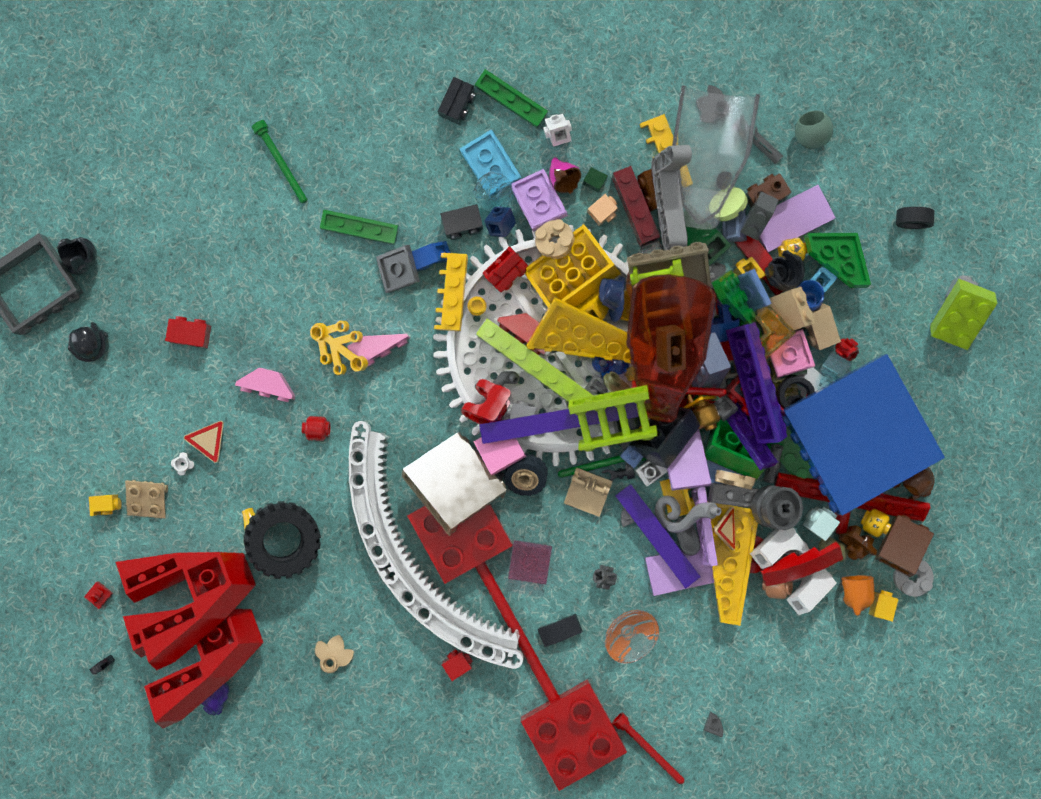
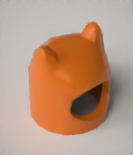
M864 575L841 578L844 588V603L853 609L855 615L858 616L861 614V611L874 603V578Z

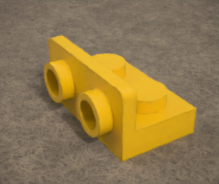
M669 479L659 481L663 496H672L678 501L681 509L680 516L688 514L695 506L693 498H689L688 490L690 488L672 491ZM666 504L667 513L672 512L671 506Z

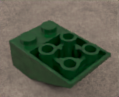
M691 207L684 212L687 246H691L695 242L706 243L709 250L707 254L710 266L732 245L716 228Z

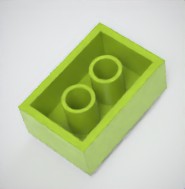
M958 279L930 325L931 336L968 350L998 304L995 292Z

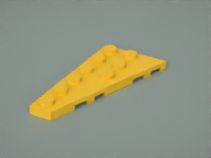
M556 297L526 345L527 349L534 350V348L544 349L547 352L559 351L564 352V354L590 358L602 357L605 360L612 361V359L623 360L626 363L647 366L657 352L656 346L648 347L646 341Z
M715 503L718 508H721V514L710 519L718 565L712 566L719 620L721 623L740 626L752 561L750 553L754 549L758 523L752 515V510L749 508ZM730 507H734L735 550H731L714 530V527L718 525V521H721Z

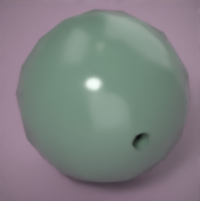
M818 110L804 113L799 117L795 125V136L798 142L809 149H816L826 145L833 134L831 118Z

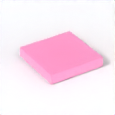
M803 330L765 341L777 378L815 367Z
M482 437L474 441L492 476L526 457L516 438L485 444L482 443Z

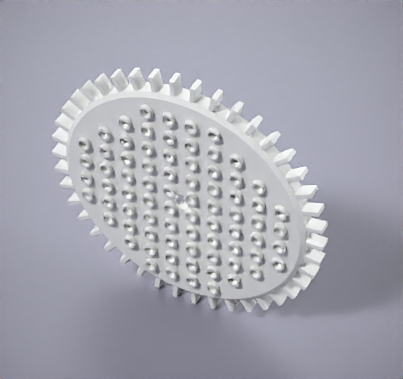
M569 225L572 232H574L573 225ZM518 229L515 233L518 244L511 246V248L524 261L526 257H531L532 261L527 263L530 265L542 256L535 244L536 231H532L534 240L525 242L522 232ZM603 235L599 240L602 248L607 243L606 235ZM553 236L550 242L553 241L555 244L560 237ZM499 237V243L503 251L495 255L491 247L485 245V254L490 258L487 262L481 264L478 258L474 256L470 258L472 265L478 270L472 276L466 273L467 283L465 284L461 332L448 331L447 335L435 334L433 336V339L438 342H447V351L433 353L434 358H448L449 367L440 368L436 373L439 376L451 374L453 379L451 384L444 385L441 389L443 392L457 389L460 397L449 404L451 408H456L460 404L467 402L482 404L486 401V398L475 389L477 382L480 379H485L493 383L494 380L490 377L491 373L495 372L499 376L503 371H514L524 379V383L503 385V387L508 388L511 392L509 407H512L513 403L517 404L518 400L528 402V406L535 407L534 415L539 414L541 408H544L546 413L569 409L567 401L552 390L545 389L541 382L515 363H513L511 369H508L506 363L512 361L501 353H497L493 347L476 336L477 331L487 318L499 326L500 324L497 323L499 317L516 315L515 311L521 309L523 313H527L540 323L542 315L548 309L525 274L517 277L513 281L511 288L506 291L504 290L502 293L482 274L509 247L507 240L504 237ZM619 243L615 246L612 253L604 251L621 273L615 280L623 276L626 282L629 272L628 262L624 263L617 258L623 247ZM630 280L625 283L624 291H627L626 284L631 283ZM526 283L527 288L521 289L520 284ZM484 289L485 294L479 295L478 291ZM507 293L512 295L510 300H506L504 297ZM475 296L482 297L487 305L485 312L479 315L481 317L479 322L473 320L475 315H472L467 308L468 301ZM533 298L538 299V304L533 305L531 300ZM491 304L496 305L495 311L489 310ZM609 310L603 320H611ZM635 315V319L628 321L634 322L635 333L633 335L643 340V329L638 328ZM436 317V322L441 325L442 317ZM661 326L650 327V330L656 329ZM656 337L652 338V345L656 346ZM471 341L476 343L475 348L469 347ZM546 351L544 356L539 355L559 371H565L567 377L583 388L588 384L586 381L587 376L593 377L596 374L603 379L604 375L611 371L617 373L631 388L632 380L641 381L644 385L669 386L665 382L658 381L657 377L659 371L672 373L666 372L657 366V352L648 366L626 363L616 359L611 361L605 360L602 357H594L580 360L582 366L576 367L575 361L578 360L576 355L564 354V352L559 351L556 353ZM551 355L555 357V361L552 363L548 360V357ZM481 357H485L487 359V362L485 364L480 363L479 360ZM602 365L608 366L607 372L602 371ZM465 368L471 369L469 375L464 374ZM629 370H634L635 375L633 377L628 375ZM597 380L594 381L596 385L609 393L607 387ZM592 386L589 388L596 394L599 392ZM534 393L535 399H528V394ZM649 393V399L646 401L655 406H660L661 401ZM557 397L561 398L562 400L561 404L559 405L555 404L554 402L555 398ZM647 412L648 421H649V419L651 418V416H650V414ZM462 415L459 420L463 423L468 421V418ZM613 421L608 422L610 434H614ZM479 424L472 430L474 436L480 433ZM589 425L591 438L603 436L600 425ZM581 427L516 439L524 453H526L527 449L536 451V457H539L541 460L543 452H552V463L554 466H558L560 462L559 452H569V461L572 465L576 464L575 450H579V440L583 439V435L578 436L576 434V431L581 429ZM603 446L602 451L608 454L610 453V447ZM592 451L586 452V457L589 461L594 460Z

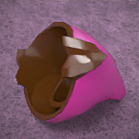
M554 157L551 161L549 177L557 192L572 194L578 188L581 171L576 165L562 162Z

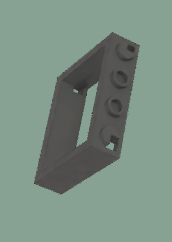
M40 233L0 259V276L44 247L71 287V290L21 323L18 322L0 295V315L14 334L25 335L32 330L31 327L44 323L48 320L47 317L49 315L62 311L64 305L77 301L80 298L79 295L83 293L48 238Z

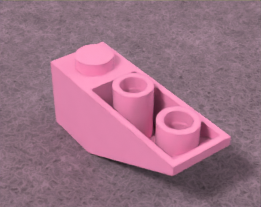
M408 334L363 336L361 342H353L347 347L355 355L364 356L368 361L367 367L375 363L374 359L381 356V358L389 355L392 348L396 346L400 348L408 343L407 339L410 337Z

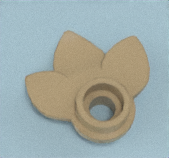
M340 635L332 637L327 644L318 641L315 647V654L320 659V667L326 673H333L339 666H346L354 655L353 650L344 649V641ZM327 660H332L333 666H328Z

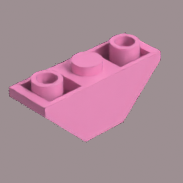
M260 367L235 383L236 386L241 387L240 391L251 393L252 390L259 391L260 396L270 398L272 394L278 396L277 400L289 402V399L295 400L296 397L282 373Z

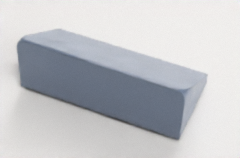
M746 208L743 211L741 210L736 218L722 221L723 236L728 242H743L747 240V235L740 232L746 218Z

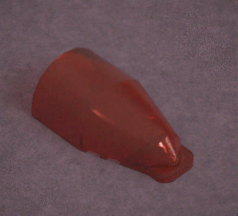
M653 275L641 279L632 288L626 344L630 351V361L635 372L636 387L648 386L649 399L644 403L647 416L650 419L663 422H672L676 419L680 403L708 356L716 305V293L710 286L699 280L677 275ZM675 325L685 330L686 369L666 372L657 366L656 328Z

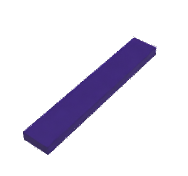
M631 484L615 495L685 589L701 578Z

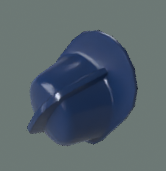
M620 276L617 280L604 278L601 280L599 288V299L604 306L609 308V315L613 322L620 320L624 309L626 282L623 276Z

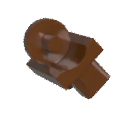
M857 525L849 526L847 532L840 534L838 538L847 546L849 550L848 557L852 560L858 558L861 560L866 555H876L877 549L873 547L874 539L868 535L860 536L861 528Z

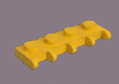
M665 114L639 124L640 128L648 126L652 137L646 139V143L654 142L658 153L668 146H677ZM683 166L677 170L680 190L691 186L692 182L686 167Z
M441 253V258H447L446 270H439V275H446L445 288L437 290L438 294H444L443 308H436L435 311L436 313H442L441 325H434V330L461 332L468 255Z

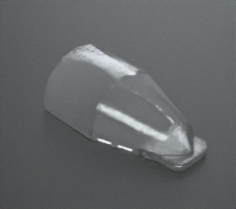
M682 86L672 146L689 145L692 151L691 161L677 170L685 226L707 230L718 226L721 211L751 155L761 98L760 94H756L753 97L730 96L698 91Z

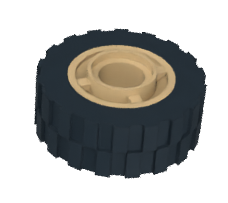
M525 453V458L505 469L504 480L505 485L513 493L520 494L521 496H531L538 494V492L545 488L548 469L545 462L539 457L537 458L535 455Z

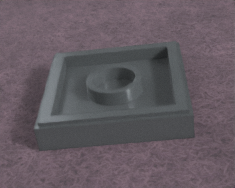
M410 245L402 246L376 257L386 293H391L420 282Z

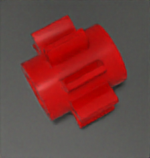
M848 338L841 339V342L835 345V356L841 361L854 360L859 354L858 343L852 338L850 340Z

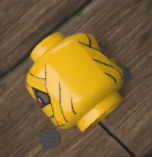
M800 238L783 240L781 246H778V255L783 258L785 257L782 256V253L787 250L799 255L802 261L805 259V254L808 253L806 243H803Z

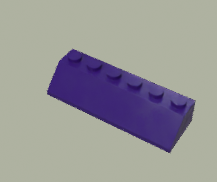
M755 322L726 330L757 444L781 442L788 437L786 433L787 428L783 422L781 406L775 394L776 388L771 380V371L766 362L765 349L759 337L760 331Z

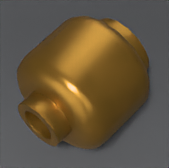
M706 401L694 406L695 410H693V413L700 423L698 429L705 428L706 431L717 427L716 423L720 421V415L715 404Z

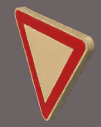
M218 421L184 436V440L214 463H217L219 461L224 422Z
M730 507L721 521H718V525L714 527L715 533L731 550H735L734 507Z

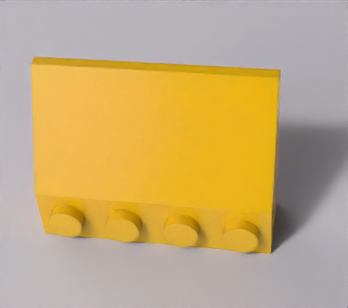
M584 224L573 232L575 240L571 251L566 256L560 259H551V257L542 255L526 268V277L548 308L555 297L577 307L599 290L602 279H615L621 274Z

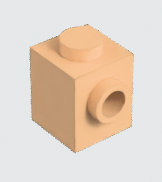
M604 194L588 208L587 213L599 226L605 221L609 223L617 216L615 214L618 209L616 206L617 202L613 197H608Z

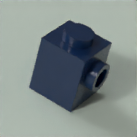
M501 206L494 207L484 220L489 235L496 237H506L516 224L511 208Z

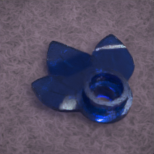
M594 357L592 361L594 370L600 373L602 379L606 373L611 371L620 375L627 372L630 368L629 364L623 360L612 359L611 361L605 360L602 357ZM601 360L605 361V365L603 367H601L600 365Z

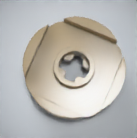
M561 219L546 222L535 232L537 249L543 256L551 257V259H560L566 256L571 251L575 240L571 228ZM553 236H559L560 238L557 239V243L550 242Z
M716 470V482L750 490L754 486L755 478Z

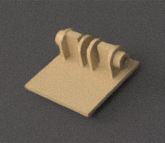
M576 468L564 504L600 517L613 481Z
M125 481L127 515L154 518L166 517L165 492H168V485L151 481Z

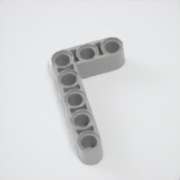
M689 145L668 146L654 156L651 162L662 243L665 250H669L674 246H687V233L677 170L691 161L692 151Z

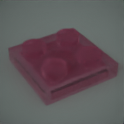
M514 540L508 579L546 584L552 546Z

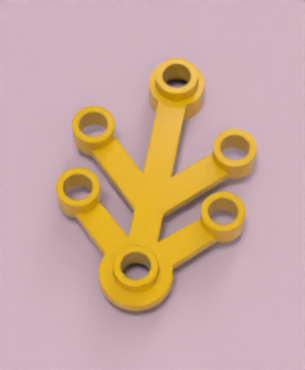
M338 321L330 326L316 323L311 327L310 335L312 339L318 342L321 355L320 362L327 365L333 362V372L336 375L345 374L346 366L341 363L339 354L341 353L350 360L352 370L364 371L367 368L368 361L364 356H357L342 345L349 342H361L363 335L360 331H352L348 335L333 338L329 334L336 331L347 332L349 330V323L347 321ZM326 343L330 345L331 354L327 352Z

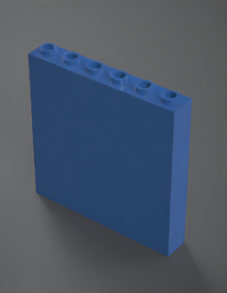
M888 354L878 356L781 411L783 422L791 431L790 437L792 441L799 445L801 449L799 453L802 459L809 463L811 467L809 471L813 478H817L820 485L818 487L821 493L829 499L828 505L831 511L838 515L848 513L945 458Z

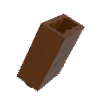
M898 515L893 518L891 527L887 535H885L874 559L911 577L916 574L934 533L929 531L930 529L924 525H917L911 522L912 520L909 517Z

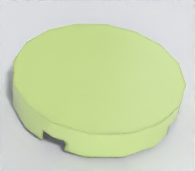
M739 188L722 191L712 200L710 212L718 221L734 219L741 210L743 211L746 208L747 196Z

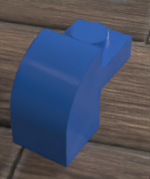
M716 299L719 317L704 320L705 334L708 335L715 332L719 342L728 340L726 330L739 327V319H736L729 312L728 308L730 306L728 304L723 305L719 299Z

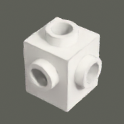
M563 114L552 115L550 118L545 119L546 127H543L546 139L550 138L553 147L571 141L570 131H572L570 121L566 120Z

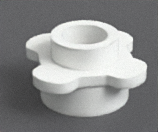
M182 452L179 457L171 461V466L178 471L179 475H185L188 469L194 467V462L189 460L187 453Z

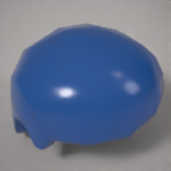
M805 280L796 287H802L811 311L817 310L822 305L824 289L819 282Z

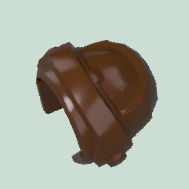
M929 467L902 482L903 486L913 494L908 499L915 500L921 496L931 495L935 478ZM901 483L897 484L893 488H898Z

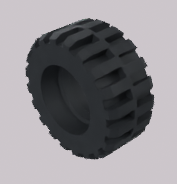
M278 501L277 504L269 503L267 507L258 509L257 513L251 516L249 524L246 525L244 530V546L250 563L254 565L257 571L263 572V575L267 577L271 575L275 579H281L283 576H286V579L292 578L293 574H302L304 568L309 569L312 565V560H316L318 556L317 551L321 546V535L315 520L303 507H299L292 502ZM277 523H291L300 532L301 541L298 548L290 555L284 557H276L269 554L263 542L266 531Z

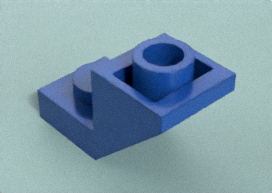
M447 242L431 243L412 251L417 271L426 270L433 264L447 262V258H441V253H450Z

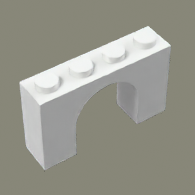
M794 528L788 530L774 529L750 555L761 569L772 566L783 554L789 555L794 552L797 556H800L810 549ZM826 569L803 577L800 586L787 601L798 615L808 613L837 583L832 578V575Z

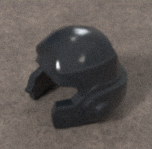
M86 238L61 239L57 246L58 254L71 274L77 276L85 274L89 267L95 263L97 257L96 248Z
M787 250L782 253V256L785 258L777 257L765 268V275L769 284L780 291L795 289L803 281L805 275L801 257Z
M91 322L90 327H80L69 334L68 350L80 361H96L108 349V333L101 330L96 323Z

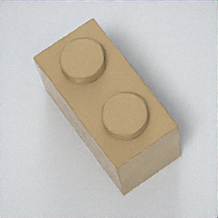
M822 304L817 310L812 311L815 323L805 327L809 333V336H807L809 344L818 350L841 342L831 308L826 304Z

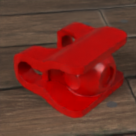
M480 379L476 384V390L486 398V401L482 404L467 402L461 408V412L466 418L477 424L501 421L510 406L509 398L511 392L508 388Z

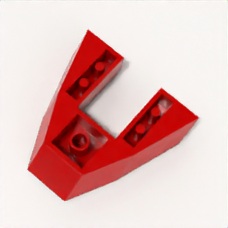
M171 553L115 562L125 593L134 603L184 580L188 583L194 602L137 628L148 663L156 671L176 662L225 620L256 586L244 553Z
M234 609L225 620L196 644L201 661L144 686L154 721L162 729L183 720L232 678L264 643L252 609ZM175 610L123 616L132 649L138 656L142 658L146 654L137 628Z

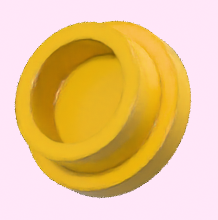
M479 296L472 297L467 304L468 311L475 316L482 315L487 307L485 300Z

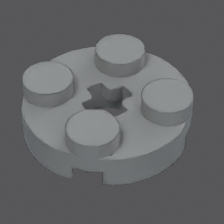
M922 560L916 572L918 578L915 582L909 580L908 576L897 570L893 572V581L902 593L917 597L932 589L934 576L929 564Z

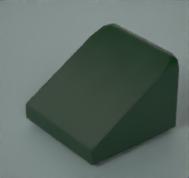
M591 167L582 184L599 193L608 175Z

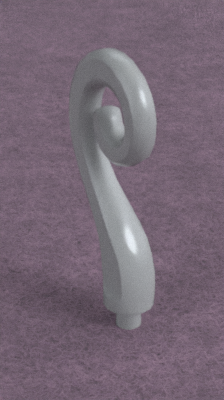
M663 496L656 502L655 515L664 529L669 532L680 533L689 529L700 518L713 519L716 515L719 516L721 508H718L715 503L711 502L700 503L694 506L681 522L676 523L671 520H675L680 516V505L674 497ZM669 504L672 512L666 516L665 506Z

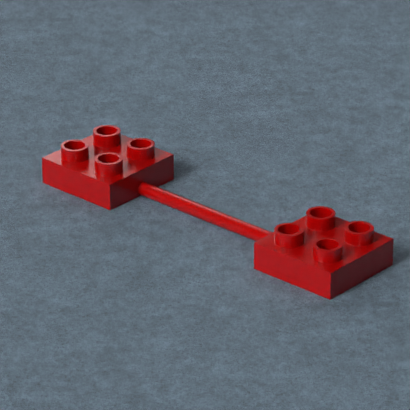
M491 504L459 525L450 536L425 506L407 515L444 584L475 567L508 628H511V633H514L516 629L518 630L520 635L518 646L549 700L521 716V723L558 790L564 789L626 754L627 750L588 679L564 693L558 694L485 563L488 559L513 546Z

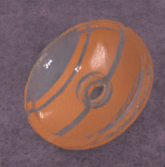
M644 610L627 611L617 617L609 626L605 636V648L612 659L620 663H633L647 656L654 648L659 636V626L656 619Z

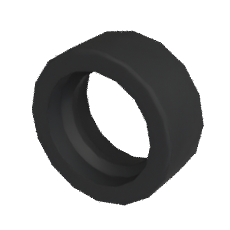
M927 207L899 208L896 213V226L906 229L931 228L934 226L935 211Z
M790 377L783 380L776 391L777 401L783 409L791 406L786 402L784 396L788 386L800 384L806 389L808 396L815 392L811 382L802 377Z

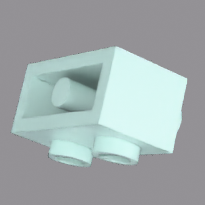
M815 507L806 514L805 517L807 519L803 526L826 541L840 522L835 519L837 515L825 507L822 509Z

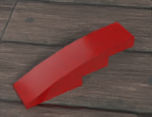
M834 542L821 551L813 547L800 556L793 552L761 571L764 584L771 586L786 583L826 569L843 560L841 547L837 542Z

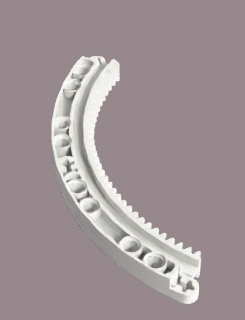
M365 421L356 422L352 427L349 446V484L352 507L367 553L382 580L406 610L439 638L461 651L484 661L512 669L519 668L523 663L524 656L521 651L517 650L520 637L517 629L514 633H511V628H508L505 632L503 625L497 629L496 623L489 626V620L482 623L483 617L476 620L475 613L470 617L469 610L463 613V606L456 608V601L450 604L451 597L444 599L445 592L438 594L439 587L433 589L434 582L427 583L429 576L423 578L424 571H417L420 565H413L415 558H408L411 552L405 553L408 546L401 545L404 539H398L401 532H395L398 525H392V522L396 519L390 518L393 511L387 509L391 506V503H386L390 496H386L384 493L388 492L389 489L383 488L388 482L383 480L387 474L382 473V470L387 469V467L382 465V463L386 462L387 459L383 458L382 455L387 454V451L383 450V448L388 446L384 440L389 439V437L385 433L371 431L370 425ZM363 424L366 432H363L361 437H365V439H357L355 436H360V431H357V428ZM357 452H361L363 454V460L361 462L357 461L356 459ZM357 475L363 477L364 482L362 485L356 482ZM367 524L373 526L374 531L372 534L367 533ZM375 546L382 548V555L375 553ZM389 564L391 565L389 568H386L384 570L383 567H386ZM394 571L395 575L390 578L389 574ZM405 592L412 593V601L405 598ZM422 608L428 609L429 617L422 616ZM463 637H469L472 644L465 645L462 640ZM490 646L493 649V654H486L484 647ZM507 652H509L508 657L516 654L520 661L513 664L512 659H507V662L504 659L507 656Z

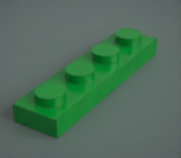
M486 69L475 83L477 89L536 128L539 127L548 114L546 109Z
M323 210L320 229L392 245H395L399 228L395 224L329 210Z

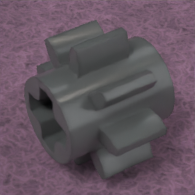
M600 565V569L595 570L593 580L597 583V588L610 590V586L615 585L617 574L613 572V567Z

